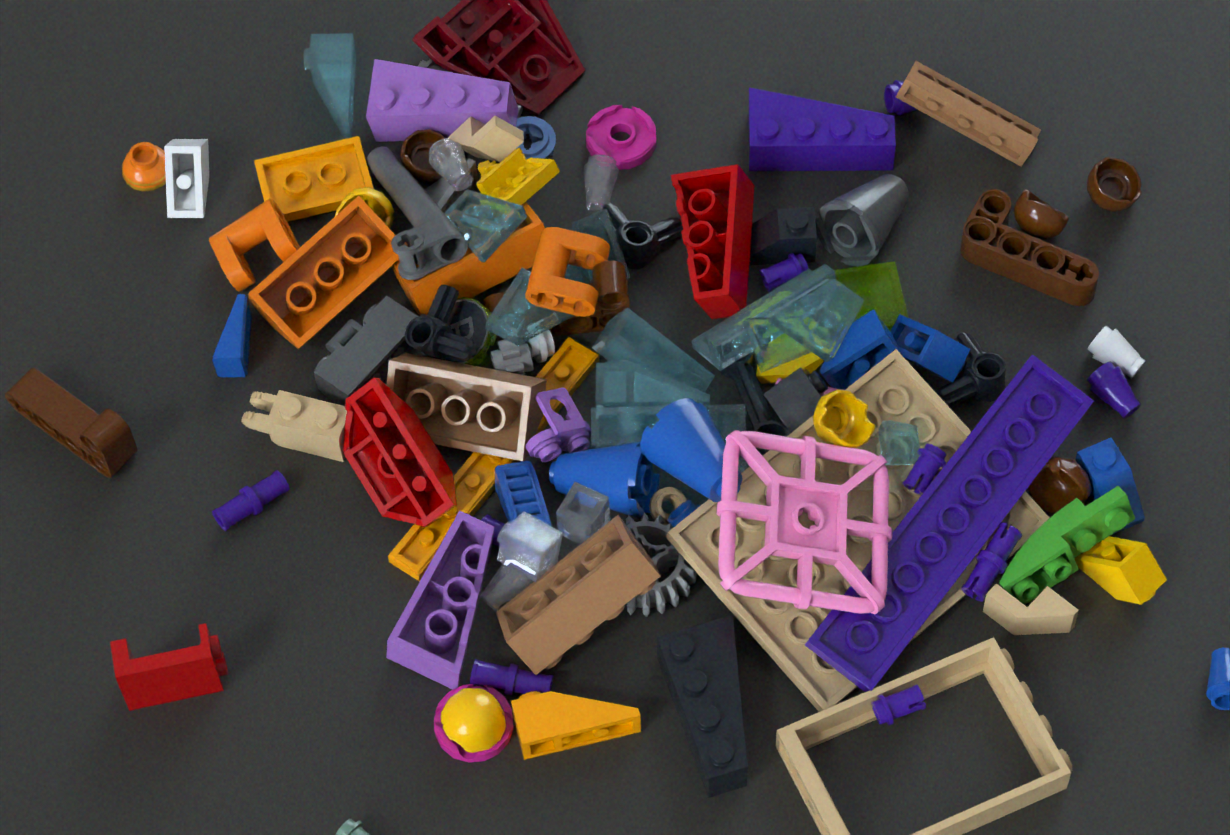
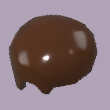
M431 129L417 130L404 140L400 151V160L417 181L422 183L436 182L448 174L455 163L454 146L447 142V139L442 134Z
M1107 156L1096 163L1088 175L1087 191L1092 201L1104 210L1115 212L1127 209L1137 201L1142 193L1140 189L1141 179L1136 168L1124 159Z
M1026 189L1014 205V216L1017 223L1030 236L1041 239L1056 237L1064 230L1069 220L1066 214L1053 208Z
M1052 457L1029 485L1028 490L1031 498L1041 509L1054 515L1076 498L1085 505L1091 496L1092 486L1087 472L1075 460Z

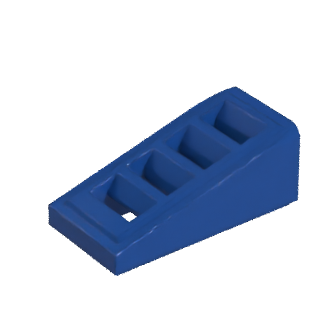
M245 294L237 295L213 355L212 361L218 377H246L248 375L252 311L248 297Z
M521 461L496 466L495 490L513 536L550 530L551 521L532 462ZM536 513V515H531V516H525V517H519V518H518V516H520V515H526V514Z

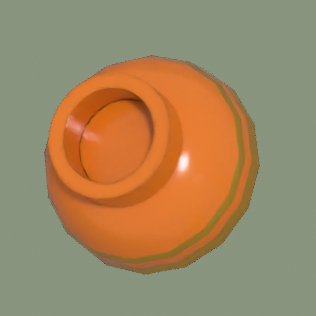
M149 142L135 144L127 153L122 163V176L126 184L139 191H153L166 184L165 151Z

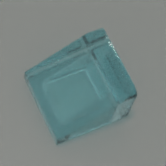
M883 420L878 428L881 455L887 461L885 465H914L919 457L917 451L920 448L917 425Z

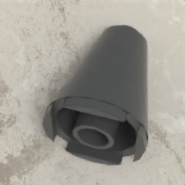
M884 174L825 203L819 209V216L815 218L817 236L824 248L830 254L836 251L839 255L843 256L844 258L841 262L846 265L860 267L869 264L879 253L909 200V191L905 182L893 174Z

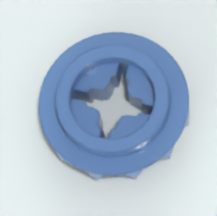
M526 116L517 118L516 127L523 131L524 139H526V134H529L532 141L529 150L524 148L523 143L517 147H521L526 159L531 157L545 159L547 156H553L556 135L551 125L537 117Z

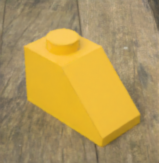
M1108 536L1090 550L1074 558L1077 567L1116 600L1142 605L1153 598L1156 590L1167 581L1146 543Z

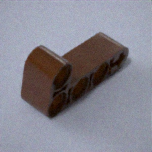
M990 189L983 192L964 224L960 247L963 258L974 265L1074 306L1089 304L1094 299L1099 278V269L1096 264L1089 259L1008 227L1012 205L1011 198L1007 193L998 189Z
M604 261L593 267L592 283L586 284L593 286L598 291L599 297L594 314L586 317L535 306L525 298L526 290L496 293L486 297L483 300V309L488 318L487 338L495 342L514 337L517 340H524V337L528 335L529 327L535 325L540 328L547 327L552 337L616 330L625 327L630 322V299L624 264L618 261Z
M31 368L5 393L7 401L16 411L108 478H112L138 451L131 429L121 416L108 408L99 415L36 368Z

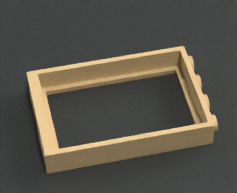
M994 637L878 686L872 691L864 692L777 730L776 748L821 835H850L806 750L877 720L871 702L878 700V695L882 694L886 697L908 689L915 684L919 686L925 699L984 674L1042 777L911 835H962L1067 789L1072 771L1071 761L1063 749L1058 750L1051 738L1053 737V732L1047 718L1044 715L1039 716L1032 705L1033 696L1028 685L1024 681L1019 682L1013 671L1014 663L1011 655L1005 648L1000 649Z

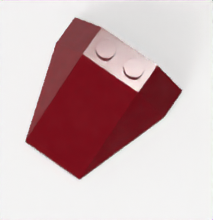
M461 0L441 19L436 16L412 39L437 65L450 72L510 82L516 103L522 106L523 110L535 116H539L585 72L580 59L547 0Z

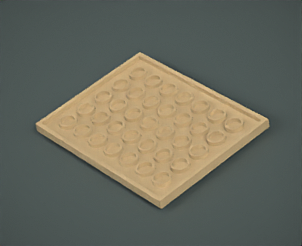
M897 349L844 390L853 393L857 399L868 404L867 418L871 423L875 424V430L869 441L857 447V449L872 452L877 456L882 455L887 461L885 466L888 469L889 475L888 526L892 528V532L921 497L914 493L921 479L920 477L911 490L903 485L904 480H906L919 457L917 454L918 449L924 448L926 443L932 444L947 454L944 459L947 463L971 433L970 429ZM813 416L787 437L802 439L803 436L814 437L816 442L824 443L815 431ZM769 450L763 455L778 475L800 479L801 459L799 455ZM815 458V481L842 485L865 466ZM749 466L741 473L742 483L737 494V501L766 506L767 486ZM942 467L939 468V470L937 471L935 477H936V476L939 474V472L943 469ZM873 475L848 494L847 519L872 523ZM1026 491L1002 521L1008 524L1007 530L1012 525L1022 533L1021 539L1017 542L1008 559L1050 518ZM708 499L668 531L666 538L818 712L838 704L858 686L805 646L831 609L809 606L806 610L795 608L793 603L742 596L730 589L725 591L720 585L722 579L718 568L720 517L716 514L718 502ZM803 512L798 518L800 524L805 528L815 525L814 521L808 519V513ZM736 518L735 569L765 546V521ZM998 527L980 550H985L987 548L988 544L990 543L991 539L996 533ZM847 535L846 555L861 572L872 559V541L864 537ZM771 555L742 579L797 587L798 560ZM976 556L910 642L966 595L961 590V587L966 583L978 563ZM812 562V590L844 595L851 585L834 565Z

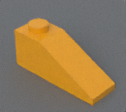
M537 691L528 692L521 695L518 699L511 700L513 718L524 760L641 732L640 712L638 708L552 691L545 693Z

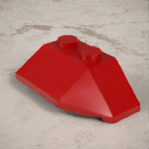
M378 377L371 379L346 399L345 410H347L344 426L343 453L383 517L428 527L457 505L453 473L415 411Z

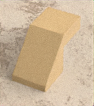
M470 116L448 137V142L476 158L501 162L524 142L522 130L497 116H494L486 124Z
M995 584L986 594L983 608L985 614L1013 635L1070 633L1075 627L1079 611L1048 586L1026 607L998 584Z

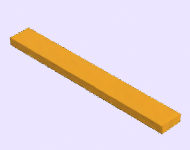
M568 337L536 377L547 379L546 391L565 388L571 397L599 363V354ZM555 399L550 400L552 410L558 413L564 404ZM544 414L536 434L543 431L549 424ZM473 452L453 476L457 505L428 527L414 524L388 555L389 563L420 582L459 510L474 516L495 490V467L515 463L518 460Z

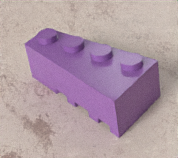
M374 59L366 118L376 142L404 141L413 132L431 129L440 133L448 140V137L470 116L484 124L494 116H497L516 127L518 106L510 82Z
M459 510L387 640L386 658L452 690L459 687L491 553L494 526Z

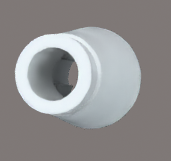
M1105 326L1087 348L1094 354L1093 359L1103 364L1111 361L1115 367L1120 366L1123 374H1126L1131 379L1146 362L1116 328L1111 330Z

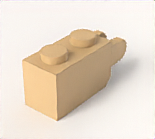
M279 390L277 395L258 391L252 393L249 401L251 405L257 409L270 412V414L265 415L246 411L241 419L245 427L270 434L271 441L278 446L344 462V426L347 414L345 406Z

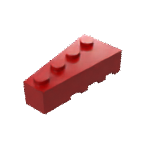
M738 164L671 175L672 185L676 189L677 200H675L677 211L681 216L683 226L681 231L683 243L686 245L688 253L687 264L694 300L711 319L746 315L755 185Z

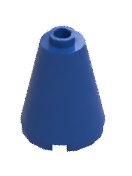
M691 398L674 401L656 414L659 421L652 429L647 425L643 431L640 442L642 453L657 467L711 501L719 502L721 501L725 442L704 405L700 402L696 403ZM739 469L737 494L740 490V485L742 483V474L739 471Z
M640 442L560 454L557 460L551 463L549 480L551 484H554L556 491L641 519L644 512L650 513V500L659 489L660 474L653 473L652 463L643 455Z

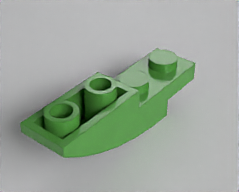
M1116 486L1087 506L1076 498L1044 522L1018 550L1006 568L999 582L1000 586L1025 605L1033 601L1047 586L1051 588L1067 579L1071 574L1079 570L1074 558L1090 550L1094 545L1135 520L1127 494L1119 486Z

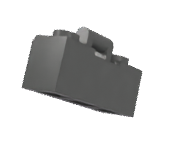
M386 295L378 305L375 304L368 309L363 320L364 326L350 319L325 345L331 355L323 357L316 366L314 375L319 392L334 403L345 406L346 399L374 377L384 381L388 375L389 360L405 353H410L414 349L406 342L405 331L409 322L418 316Z

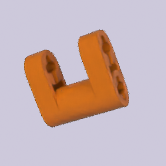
M271 198L209 237L211 247L224 274L238 292L243 291L256 282L244 256L246 252L268 239L276 254L284 262L300 248L285 216Z
M559 227L543 229L525 292V298L535 306L581 317L594 314L599 297L598 291L589 284L565 279L568 265L592 270L596 264L608 261L610 253L609 243L597 236Z

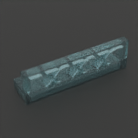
M826 264L814 271L807 269L692 340L693 349L718 370H723L838 299L835 271Z

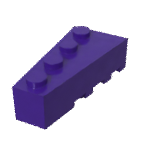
M749 87V171L893 170L896 147L895 119L893 115Z

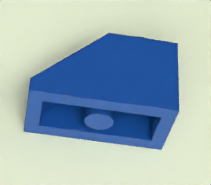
M873 309L841 330L820 372L831 388L845 390L895 349L900 354L901 352L892 333Z
M899 314L890 331L902 356L906 360L952 383L957 374L963 369L966 357L971 350L938 330Z
M1112 437L1078 451L1075 461L1087 472L1092 486L1091 496L1088 498L1090 503L1116 486H1119L1127 494L1135 520L1115 533L1143 522L1145 516L1131 468Z

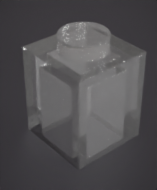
M574 482L556 511L558 534L582 544L610 521L609 497Z
M523 512L512 523L507 522L500 530L497 538L498 543H500L497 560L537 582L557 563L563 533Z

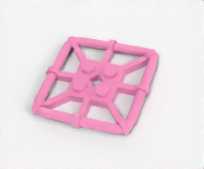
M734 430L726 437L723 452L721 501L717 503L716 512L720 517L718 559L719 574L722 579L720 585L725 591L730 589L742 596L793 603L795 608L806 610L809 606L857 614H877L885 607L884 601L887 593L888 542L892 540V528L888 526L889 475L888 469L885 466L887 463L886 459L882 455L877 456L863 449L816 442L814 437L809 436L797 439L756 431L740 432L739 430ZM756 448L799 455L801 459L800 479L778 475ZM739 455L767 486L766 506L737 501ZM815 458L865 466L842 485L815 481ZM873 475L872 523L847 519L848 494ZM803 512L808 513V519L814 521L815 525L805 528L800 524L798 518ZM736 518L765 521V546L735 569ZM847 535L864 537L872 541L871 583L846 555ZM771 555L798 560L797 587L763 583L742 578ZM812 562L834 565L860 597L812 590Z

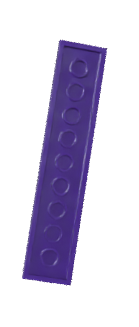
M1032 354L892 532V540L888 542L887 593L884 601L885 607L877 614H857L831 610L806 642L805 646L864 692L872 691L1094 400ZM872 559L862 571V574L870 583ZM852 586L844 594L860 597Z

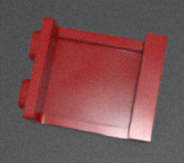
M207 623L198 624L201 639L199 645L135 659L126 638L111 641L115 678L129 711L224 691L221 676L228 675L224 652L221 651L218 634L211 636Z

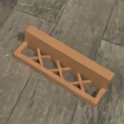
M915 61L896 95V98L1021 167L1038 141L1037 137L1041 132V129L918 61Z

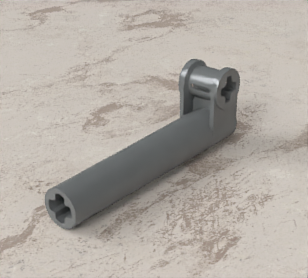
M381 146L372 150L367 157L368 168L414 227L398 233L391 241L393 252L398 254L399 257L398 271L400 276L407 280H417L430 272L462 259L468 249V243L456 226L389 148Z

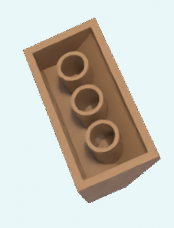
M405 353L389 360L386 385L415 411L434 444L525 461L528 455L525 445L535 436L543 417V412L535 400V396L539 392L546 391L547 379Z
M617 515L496 611V615L506 643L531 671L537 675L543 669L554 667L561 660L563 653L575 644L580 645L587 641L593 634L594 629L605 620H612L623 611L625 604L635 596H640L650 591L661 575L653 560L624 521Z

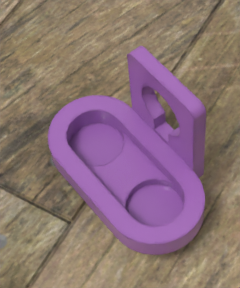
M558 388L539 392L535 396V400L551 428L541 431L526 443L525 448L529 455L540 458L542 462H548L558 457L562 451H569L571 453L587 450L591 445L589 439L592 430L589 424L583 420L568 391L565 388ZM551 399L558 400L564 404L567 410L566 421H564L561 415L552 410L550 406Z

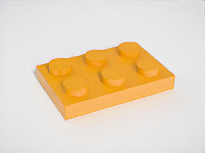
M359 136L254 160L264 202L271 198L280 208L287 222L335 211L343 199L350 192H353L354 189L373 188Z

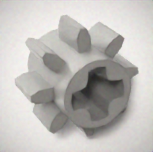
M515 337L498 341L499 350L490 351L493 369L521 375H525L524 372L533 371V362L528 344L518 345L517 338Z

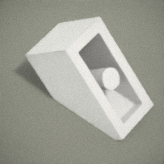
M172 139L164 146L167 218H204L209 183L208 139Z

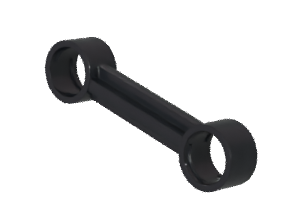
M729 336L723 339L716 348L718 369L722 375L733 379L753 431L787 437L790 432L783 423L773 419L753 371L755 357L752 343L742 336ZM734 352H740L747 355V357L740 362H728L724 360V358L728 354ZM756 448L762 456L769 451L767 449Z

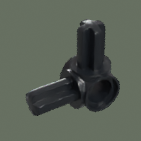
M611 203L605 204L598 211V218L613 235L611 240L618 249V261L629 269L643 268L648 264L650 256L659 252L660 245L682 236L683 226L678 217H670L650 226L642 221H629L619 208Z
M445 284L439 286L428 314H421L415 317L407 325L405 340L408 345L430 358L441 359L450 356L467 362L471 357H475L477 352L475 350L476 343L471 339L455 335L451 329L452 326L447 324L459 296L458 290Z
M964 332L958 334L954 340L971 349L965 360L964 376L953 383L951 382L938 388L936 393L949 408L971 397L987 402L997 400L1005 389L1006 364L1004 359L996 353L984 352L971 334H965Z

